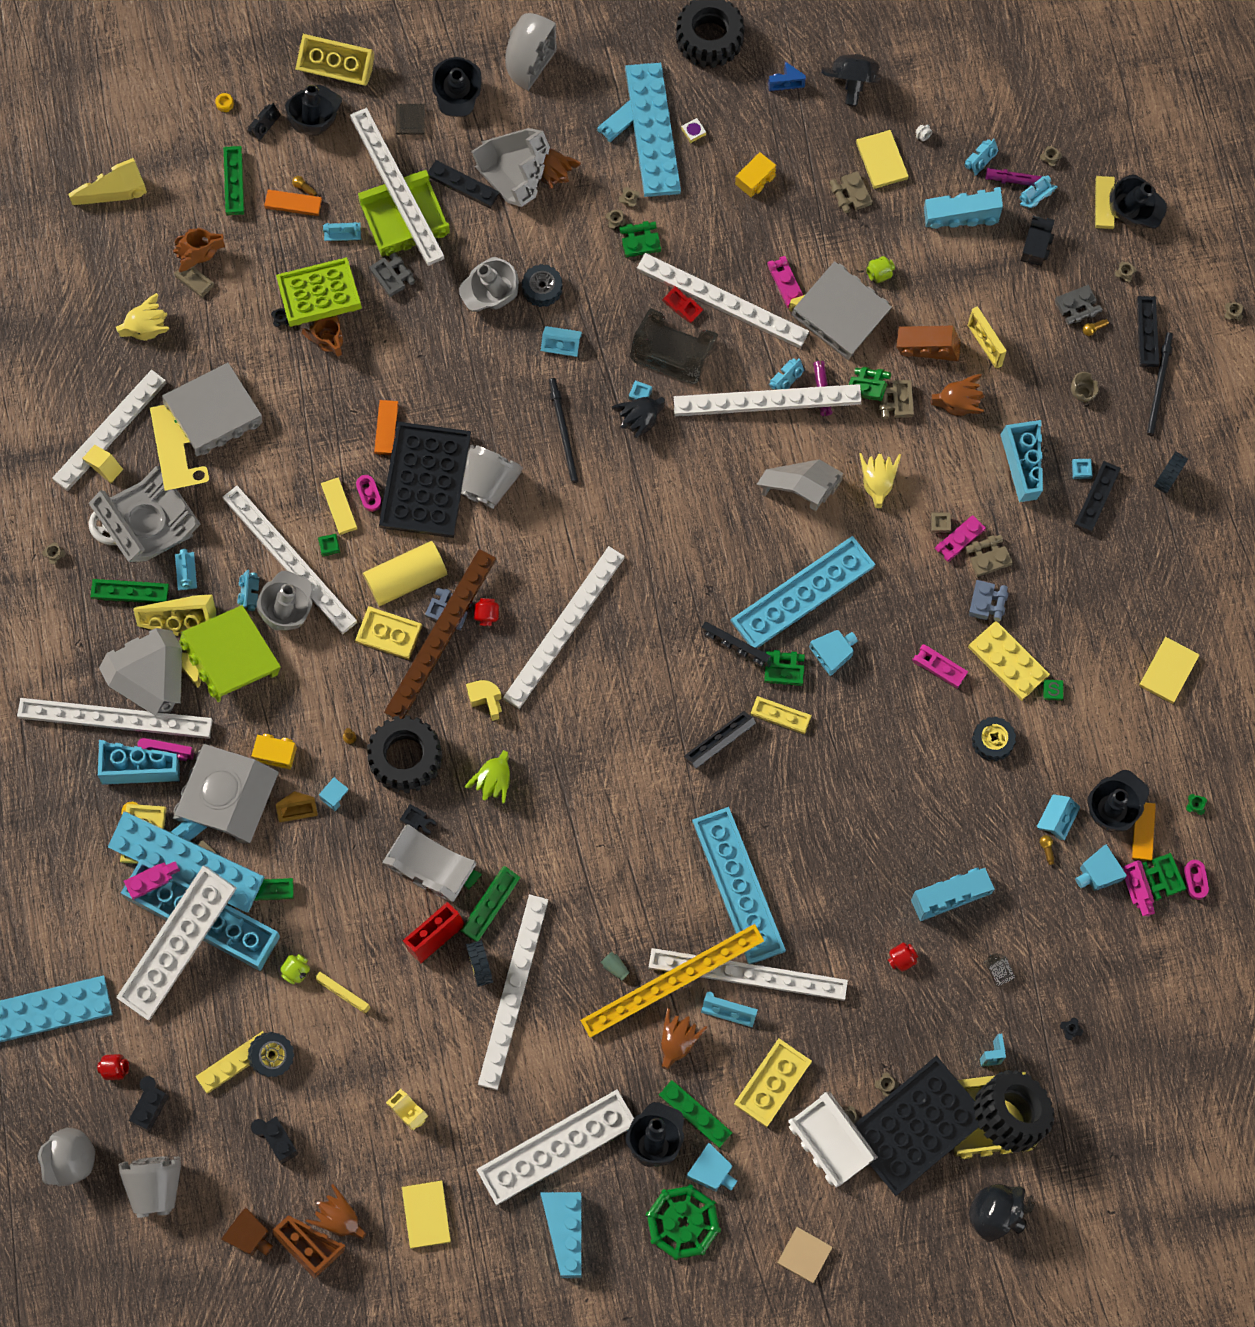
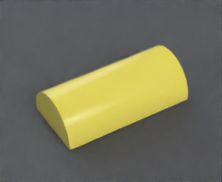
M303 34L295 70L366 86L373 68L374 51Z
M432 541L362 573L379 607L448 575L443 560Z

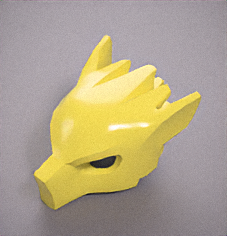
M157 293L149 297L142 305L129 311L124 324L116 327L120 337L132 336L139 340L147 341L169 330L168 326L162 327L164 326L163 322L167 313L163 310H157L159 307L158 304H155L158 299Z
M859 453L864 488L873 498L875 508H882L884 498L892 489L901 454L897 456L894 465H892L890 457L885 461L882 454H878L875 460H873L872 456L869 457L867 465L862 453Z

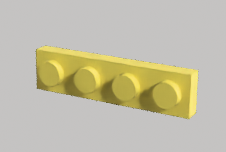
M255 1037L195 1076L207 1094L250 1066L247 1056L249 1054L248 1048H250V1043L255 1040Z

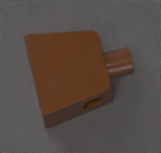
M246 1207L221 1238L225 1243L250 1256H253L257 1250L267 1256L273 1248V1245L265 1240L269 1235L268 1230Z

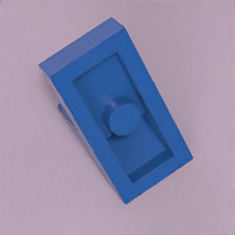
M785 62L783 75L774 74L769 76V91L804 88L806 77L803 73Z

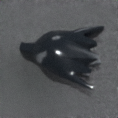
M641 397L631 402L616 404L612 406V409L616 412H621L620 416L624 417L621 428H628L633 432L636 431L637 433L634 438H638L654 427L657 415L665 407V399L660 397L654 400L648 397Z

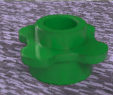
M1190 794L1188 796L1189 803L1186 806L1187 812H1196L1198 815H1203L1207 799L1199 795Z

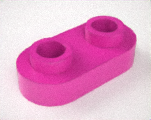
M369 475L360 476L356 481V487L363 506L367 511H377L381 507L382 501L375 481ZM365 484H369L368 488H363ZM373 500L375 504L370 505L369 502Z
M1191 860L1184 868L1187 890L1193 899L1200 900L1209 891L1206 870L1201 861ZM1191 869H1196L1197 874H1193L1191 872ZM1198 887L1201 892L1196 893L1194 888Z

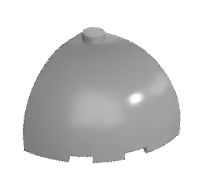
M533 13L523 14L517 24L511 29L505 55V65L509 76L518 86L529 91L556 52V23Z

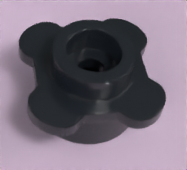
M285 308L272 311L271 316L274 318L273 325L275 327L289 325Z
M1075 1017L1071 1018L1068 1022L1063 1021L1060 1024L1066 1040H1072V1038L1083 1034V1029L1078 1024L1079 1020Z

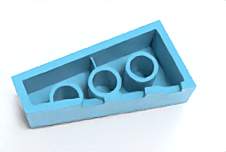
M1001 187L994 188L993 192L987 193L985 190H979L978 194L975 195L961 193L955 198L943 196L926 199L924 204L926 227L936 229L941 226L954 228L959 225L972 227L977 224L990 226L998 223L1003 208Z
M1041 420L1006 425L1000 435L1019 502L1037 500L1043 491Z
M99 740L98 777L101 784L180 781V762L177 754L153 749L150 751L142 749V747L123 746L120 743L113 744Z
M977 867L968 871V874L962 876L959 874L950 878V880L941 881L915 891L911 902L921 922L993 893L994 887L986 868L979 869Z
M540 1192L561 1278H581V1192Z

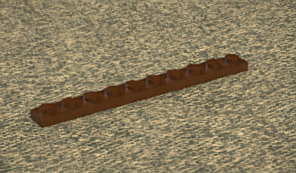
M481 549L477 551L385 709L384 713L393 719L395 716H399L400 719L405 718V715L411 708L494 565L496 557Z

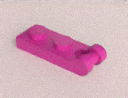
M782 256L777 261L767 262V265L787 308H789L791 299L803 296L788 265L787 258ZM782 267L783 271L778 272L777 268Z
M972 515L947 538L941 541L935 547V550L938 553L941 552L944 555V559L949 562L983 533L986 528ZM949 545L953 550L950 551L947 546Z
M922 645L919 649V654L915 655L912 659L913 663L923 667L958 689L968 671L930 647ZM926 656L931 657L929 662L925 660Z
M146 738L138 741V747H142V749L177 754L178 759L181 761L193 760L195 753L193 748L189 746Z

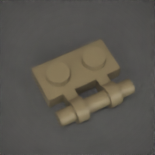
M858 171L841 177L842 184H838L836 179L830 181L831 191L836 195L838 206L842 208L844 213L851 211L850 205H853L855 211L872 205V199ZM846 191L849 198H845L842 192Z
M911 380L892 381V388L886 387L882 401H880L881 404L879 405L882 419H888L890 411H894L895 418L914 416ZM888 396H893V403H888Z
M992 535L984 541H975L965 547L967 554L972 552L975 554V557L970 558V563L976 577L1012 565L1013 562L1006 546L1001 548L997 546L998 543L1003 542L1001 535L995 537ZM990 546L991 551L983 554L981 549Z

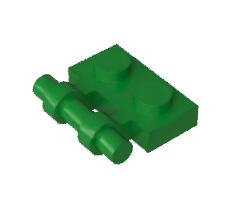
M656 221L642 222L643 224H626L625 227H620L621 235L628 234L627 238H622L625 258L644 255L645 253L661 252L658 232L650 233L651 229H657ZM644 231V235L634 236V232Z
M869 367L856 368L855 375H859V377H851L849 385L860 384L861 398L882 401L887 387L886 381L882 380L890 379L891 372H886L884 369L871 370Z
M774 650V652L766 651V654L770 655L773 659V663L769 668L765 666L764 683L803 685L804 665L796 664L797 661L804 662L805 654H797L795 651H791V653H783L780 650ZM779 660L790 661V664H781Z
M1171 853L1153 859V868L1149 869L1147 862L1142 863L1154 901L1162 899L1159 891L1164 890L1168 897L1186 890ZM1157 874L1161 883L1156 885L1152 875Z

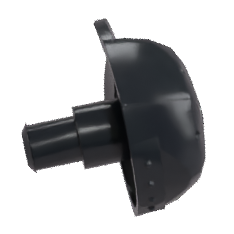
M860 54L839 56L833 62L832 68L822 67L821 73L825 76L846 79L845 90H847L845 104L848 106H858L859 94L863 91L864 82L878 83L881 79L879 63L872 58Z
M451 57L434 67L432 89L437 97L441 113L450 117H466L474 109L476 98L479 97L481 92V70L470 60L462 57Z
M320 84L308 85L304 90L294 94L285 103L287 118L296 132L304 135L319 136L335 122L337 111L342 104V97L326 86Z
M1132 174L1118 180L1111 189L1109 195L1110 211L1116 219L1131 227L1141 225L1155 229L1160 226L1167 211V204L1150 183Z
M1122 770L1112 777H1106L1094 787L1088 796L1089 814L1093 821L1103 829L1117 832L1126 831L1139 819L1144 811V804L1150 791L1148 785L1129 770Z
M660 1102L649 1104L640 1115L633 1119L626 1135V1145L632 1156L640 1164L647 1167L671 1164L675 1160L684 1140V1133L682 1131L684 1124L683 1114L679 1110Z
M995 1184L983 1188L976 1194L968 1215L975 1231L987 1242H992L1005 1236L1010 1229L1017 1234L1024 1231L1026 1220L1022 1218L1024 1214L1025 1188Z

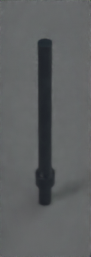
M1171 332L1166 333L1165 342L1161 348L1162 357L1147 429V435L1154 436L1169 356L1172 355L1173 347L1171 345L1174 334Z
M550 378V397L555 406L571 483L578 482V476L561 404L562 395L561 391L558 390L556 378Z

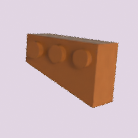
M908 326L898 328L897 349L901 355L959 362L961 341L954 326Z
M289 1215L273 1229V1236L314 1279L345 1251L346 1245L334 1241L327 1235L317 1232Z

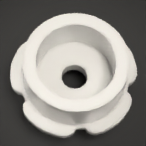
M921 125L916 130V138L922 142L926 141L932 134L929 125Z

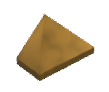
M294 791L276 803L279 823L318 816L313 796Z

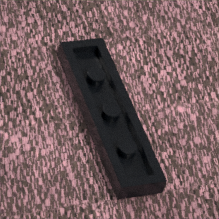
M435 160L428 171L429 179L491 209L499 196V191Z
M1137 296L1139 367H1158L1159 349L1156 296Z
M1103 461L1074 527L1087 533H1092L1121 469L1120 467Z
M706 621L701 628L704 636L709 640L721 642L720 645L724 648L736 650L739 656L745 659L747 657L753 659V662L760 667L766 666L769 668L773 663L770 655Z
M743 711L684 755L686 762L695 769L703 765L706 760L719 753L722 748L735 741L738 736L756 724L754 718Z

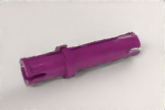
M987 168L985 176L986 180L1001 181L1003 184L1008 182L1035 186L1034 183L1041 178V176L1010 172L1007 169L996 170Z
M820 361L814 362L817 387L828 386L825 362L821 361V365ZM831 406L820 407V415L824 416V412L826 416L831 415Z

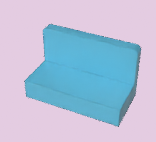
M546 326L542 335L541 351L577 357L582 332Z
M1052 795L1037 828L1050 831L1058 839L1065 840L1080 806L1071 797Z
M998 1034L993 1040L994 1051H986L981 1056V1067L999 1065L1006 1058L1002 1034Z

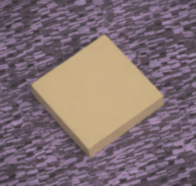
M796 1227L777 1264L813 1284L832 1246Z

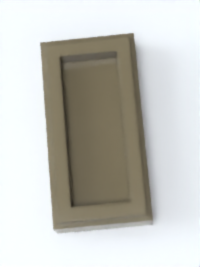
M194 267L183 272H179L178 269L174 273V276L201 298L214 286L210 279Z

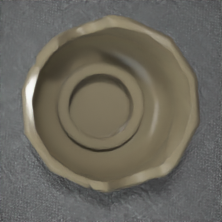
M1080 372L1076 374L1071 383V392L1079 401L1089 402L1095 399L1099 392L1098 381L1092 379L1091 373Z

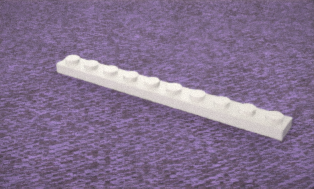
M365 108L351 114V120L427 266L443 260L444 255L368 109Z
M646 253L637 267L638 272L669 287L674 288L676 286L682 293L801 349L809 334L808 330Z
M860 384L674 396L675 416L861 405Z
M238 486L223 496V500L286 571L302 576L311 582L312 601L342 635L357 624V620Z
M608 546L506 692L503 700L518 709L522 707L622 563L624 555Z
M20 698L17 714L19 719L210 739L213 722L212 718L168 713H157L155 716L148 711Z
M533 895L528 897L478 1086L498 1091L548 899Z
M652 948L648 969L668 972L697 955ZM728 961L701 976V978L842 1001L845 1000L848 980L734 961Z

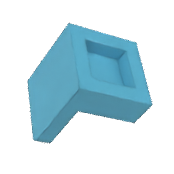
M334 777L320 792V800L336 811L340 807L339 801L348 792V788Z

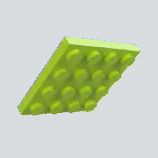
M347 257L276 275L289 327L362 309Z

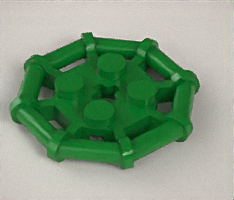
M691 1184L685 1187L661 1190L662 1193L645 1215L648 1219L651 1244L656 1245L673 1257V1260L705 1255V1251L716 1235L721 1232L715 1200H711ZM687 1195L686 1201L675 1203L670 1198ZM691 1196L705 1206L698 1208L690 1202ZM665 1201H667L670 1206L664 1215L657 1214ZM708 1210L711 1226L704 1225L702 1213ZM686 1217L689 1225L687 1227H679L680 1222L678 1219ZM656 1219L662 1220L664 1232L660 1235L658 1234ZM703 1230L709 1231L702 1243L699 1244L697 1238ZM666 1236L677 1243L676 1249L662 1239ZM693 1242L696 1246L679 1250L681 1244Z

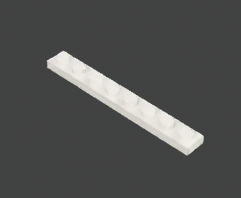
M151 370L53 476V481L68 492L90 468V465L82 459L94 445L106 450L163 388L166 380Z

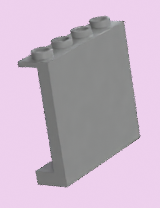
M834 261L794 307L791 315L849 361L856 349L885 315L889 314L892 306H890L886 299L876 295L871 287H866L861 283L857 276L851 275L842 264H837Z
M229 363L162 395L164 406L171 411L195 449L196 457L209 453L216 446H223L228 440L238 438L250 429L258 428L262 423L261 413Z

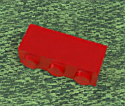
M447 902L402 941L408 952L421 964L463 927L464 922L460 913Z

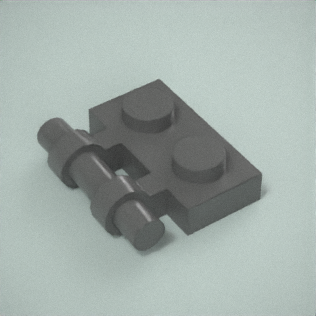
M396 253L390 255L392 261L389 263L384 257L369 266L370 271L389 297L405 289L403 281H407L410 285L416 282L413 278V273L405 267L404 261ZM398 268L401 274L397 275L393 269Z
M1089 285L1055 298V303L1062 316L1070 314V317L1066 318L1068 325L1080 323L1081 320L1088 317L1093 318L1096 314L1102 312L1100 305L1092 306V304L1096 303V298ZM1082 308L1085 309V311H1083V312H1080V313L1077 312V310H1079V309H1082Z

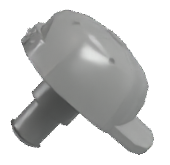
M497 257L489 258L471 271L470 276L461 284L459 294L467 308L472 312L486 308L499 309L517 296L519 284L517 271L514 269V266Z
M289 571L279 572L272 581L264 585L257 600V611L261 618L274 630H293L299 628L306 620L312 606L311 582Z
M75 1128L61 1129L53 1133L49 1141L40 1147L37 1160L41 1166L43 1183L47 1185L68 1186L85 1179L91 1174L95 1160V1148L81 1130Z

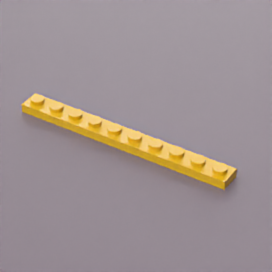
M753 924L580 1021L591 1038L763 943L764 939L756 925Z

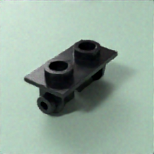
M274 103L265 105L258 114L259 120L254 119L247 127L248 134H254L258 141L264 137L281 116Z

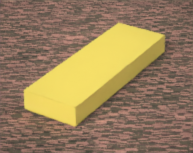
M1096 176L1095 228L1114 229V216L1110 211L1109 195L1115 184V177Z
M339 477L321 483L339 535L356 530L357 526Z
M757 696L751 711V716L802 734L806 733L812 716Z
M318 973L316 980L322 986L364 1014L369 1011L370 1006L368 1003L323 973Z

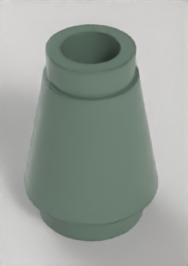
M611 951L601 961L604 965L603 968L621 981L630 973L617 953L614 954Z

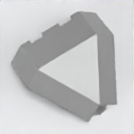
M527 128L482 141V145L471 151L477 164L475 168L495 190L499 191L504 200L509 204L522 207L536 198L538 191L536 187L538 180H541L545 166L543 165L544 159L549 152L550 146L543 131Z
M819 459L766 469L757 485L763 488V496L767 495L770 488L794 492L810 501L809 508L817 511L822 502L825 503L830 494H834L843 479L844 473Z
M159 628L149 631L150 634L141 639L137 637L124 644V648L116 652L114 650L108 652L99 667L109 687L155 716L158 712L170 713L175 703H180L182 648L172 630Z

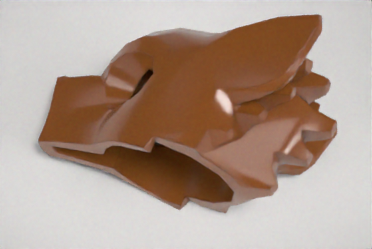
M549 149L544 159L543 165L545 166L541 180L550 189H553L554 183L569 182L567 171L571 172L572 168L579 167L581 162L564 156L554 149Z
M202 228L189 229L185 235L178 236L174 242L176 249L173 250V253H176L177 258L181 259L179 272L186 271L198 263L206 262L213 258L217 249L225 247L223 234H214Z
M338 315L315 321L314 326H310L309 330L303 328L301 333L307 339L314 342L322 351L334 352L337 357L342 355L340 347L343 344V336Z
M973 375L962 381L948 384L941 393L932 394L931 405L942 407L948 413L955 416L983 413V409L976 408L979 406L980 400L984 398L983 392L976 390L980 387L976 382L982 375Z
M667 1008L661 1039V1048L664 1055L662 1068L668 1070L675 1061L687 1056L695 1042L707 1029V1026L703 1027L695 1035L696 1025L694 1023L690 1026L689 1016L679 1021V1016H676L670 1023V1009Z
M332 1184L331 1187L337 1199L328 1195L326 1196L328 1202L318 1201L317 1205L320 1208V1212L316 1211L315 1215L320 1222L307 1219L306 1222L326 1229L337 1236L352 1235L363 1239L366 1233L358 1224L355 1211Z

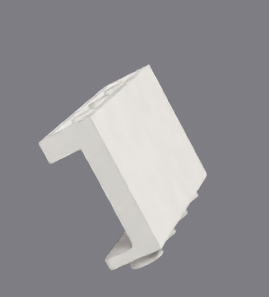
M830 1091L825 1092L817 1101L789 1120L791 1124L789 1126L790 1130L795 1136L799 1135L803 1141L801 1145L807 1152L812 1153L815 1165L819 1169L822 1168L827 1174L825 1178L831 1186H841L878 1158Z

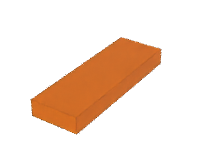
M268 189L264 207L265 209L319 216L322 198Z
M379 401L375 454H392L397 425L398 401Z

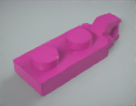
M176 861L168 865L164 862L125 880L124 883L132 900L169 883V880L172 879L171 875L179 872L180 869Z
M1135 861L1122 867L1127 875L1125 881L1133 904L1140 908L1142 916L1155 914L1152 904L1154 903L1153 895L1142 862Z

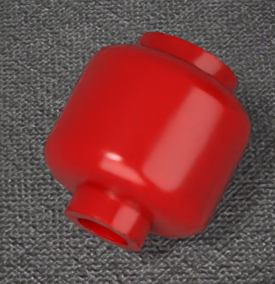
M480 598L474 605V619L480 622V626H492V622H497L499 619V604L495 602V599Z
M903 942L890 950L889 955L891 958L888 961L893 969L898 968L899 971L904 972L917 963L916 958L919 956L911 944Z
M122 1054L104 1055L97 1065V1070L106 1081L121 1080L129 1071V1062Z

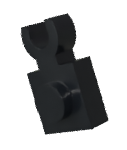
M409 804L400 818L401 823L408 824L416 830L421 827L427 835H431V831L426 828L427 825L432 824L435 827L437 825L435 820L425 819L427 813L412 804Z

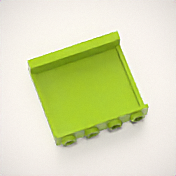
M427 170L403 177L434 237L443 238L449 234V223L446 222L430 184ZM385 184L358 193L359 203L381 257L390 256L392 253L400 250L411 249L416 245Z
M243 605L182 631L179 640L181 648L187 651L191 664L196 666L200 679L206 682L210 695L215 697L217 702L221 701L222 696L267 675H270L271 678L277 676L281 667Z

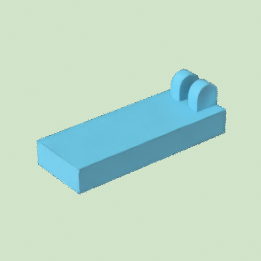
M629 100L597 127V131L602 133L609 142L633 123L631 101Z
M707 992L701 1013L753 1027L757 1009L716 998L712 992Z

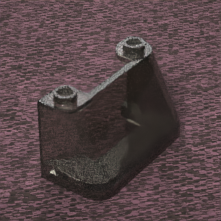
M649 308L635 332L630 352L631 360L638 365L685 383L696 384L715 346L718 333L703 330L698 338L665 326V316L660 311Z

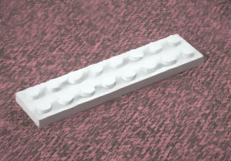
M202 866L116 998L145 1019L150 1020L237 887L207 866Z
M615 1090L476 1170L497 1206L629 1130L634 1117L619 1091Z

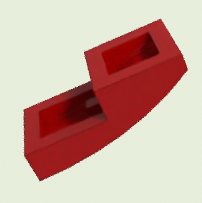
M676 286L662 299L667 306L689 323H692L703 311L691 297L688 299Z

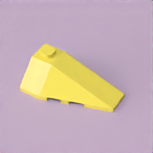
M134 158L111 168L112 171L105 176L100 174L97 176L98 179L92 184L85 183L69 193L72 205L139 198L147 193Z
M212 595L190 596L135 607L133 609L138 627L151 630L155 628L172 630L176 636L181 635L184 630L216 617V608Z

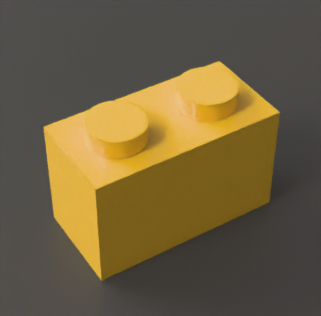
M759 152L736 175L735 185L750 197L755 193L759 194L764 188V184L774 179L776 164Z
M270 734L257 735L251 757L266 765L291 770L297 747L293 740L288 738L280 740Z

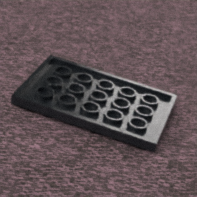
M397 421L379 528L454 538L471 431Z
M937 1055L854 1124L878 1157L870 1163V1166L895 1196L899 1195L979 1128V1121L975 1119L974 1115L976 1111L974 1110L975 1101Z

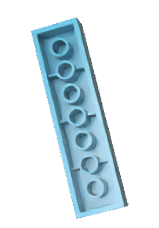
M141 859L130 878L154 866ZM172 876L169 883L132 900L126 885L121 894L124 899L167 921L190 885ZM226 904L203 941L261 971L277 944L280 935L272 928Z

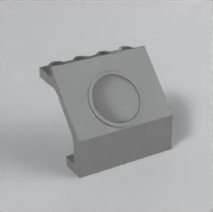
M156 466L140 483L110 498L105 491H99L89 502L128 562L148 561L193 537L192 533L200 526V522L177 489L165 491L160 466Z
M203 744V747L196 755V763L189 772L187 785L181 791L182 797L180 802L174 808L175 814L173 819L179 822L190 821L235 837V840L240 843H250L279 772L255 759Z

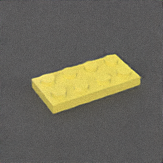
M997 621L990 625L968 646L1021 701L1050 675Z
M778 1039L735 1101L734 1106L767 1128L812 1061L781 1039Z

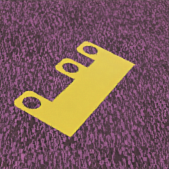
M164 405L151 407L150 411L165 491L207 482L209 475L206 467L188 469L183 444L190 441L179 424L174 422L176 419L171 411L166 409ZM201 470L205 473V477L202 480H195L193 478L194 472Z

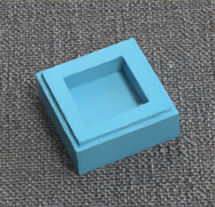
M635 380L628 399L649 398L652 386Z
M1072 459L1073 479H1092L1091 459Z

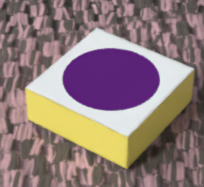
M697 118L681 126L690 143L706 135L705 129Z

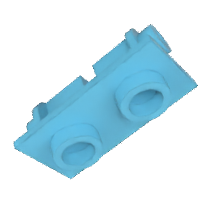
M995 139L983 141L976 149V153L979 155L972 153L965 160L964 166L967 169L972 168L975 176L996 156L998 148Z
M1048 175L1042 176L1034 183L1036 190L1034 186H1030L1021 193L1020 200L1022 202L1020 205L1028 208L1037 206L1043 198L1051 195L1057 186L1050 184L1051 178Z
M361 223L324 224V241L361 240Z
M794 358L789 360L781 369L785 374L783 375L778 372L770 380L769 386L772 389L777 388V390L789 389L792 383L805 371L801 360Z
M182 549L179 554H175L178 590L196 589L194 552L188 553L186 549Z
M247 570L239 578L241 593L238 595L237 603L240 606L243 605L244 608L248 607L247 610L255 611L258 594L251 593V590L258 591L259 577L257 573H250L249 575V570Z
M184 821L173 829L171 833L191 841L206 829L207 826Z

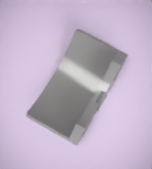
M408 824L404 826L382 862L400 876L405 875L412 880L414 879L413 884L424 890L429 888L436 893V896L454 902L476 866V861L441 846Z

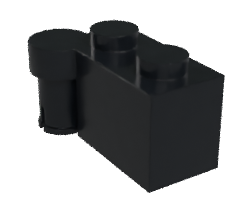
M1033 215L1020 261L1042 267L1043 261L1048 260L1050 250L1047 247L1048 244L1052 245L1054 234L1051 232L1055 219H1044Z
M145 1076L140 1081V1088L144 1092L128 1121L150 1133L169 1096L158 1089L157 1082L153 1077Z
M277 1116L268 1122L262 1119H256L252 1122V1132L259 1137L266 1138L281 1165L299 1155Z

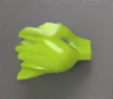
M503 750L498 758L488 760L478 773L469 780L465 788H472L477 783L476 790L482 789L483 800L488 799L492 795L498 798L502 794V803L504 804L510 784L508 752Z

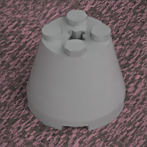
M471 445L467 455L461 494L474 502L484 503L483 505L494 509L519 477L523 467L510 460L509 462L508 459L493 451L477 445L476 447Z
M168 1156L137 1159L132 1161L130 1165H128V1162L119 1164V1173L133 1213H136L138 1218L147 1217L150 1213L157 1212V1215H167L175 1208L181 1170V1158L179 1156L174 1157L173 1160H169Z

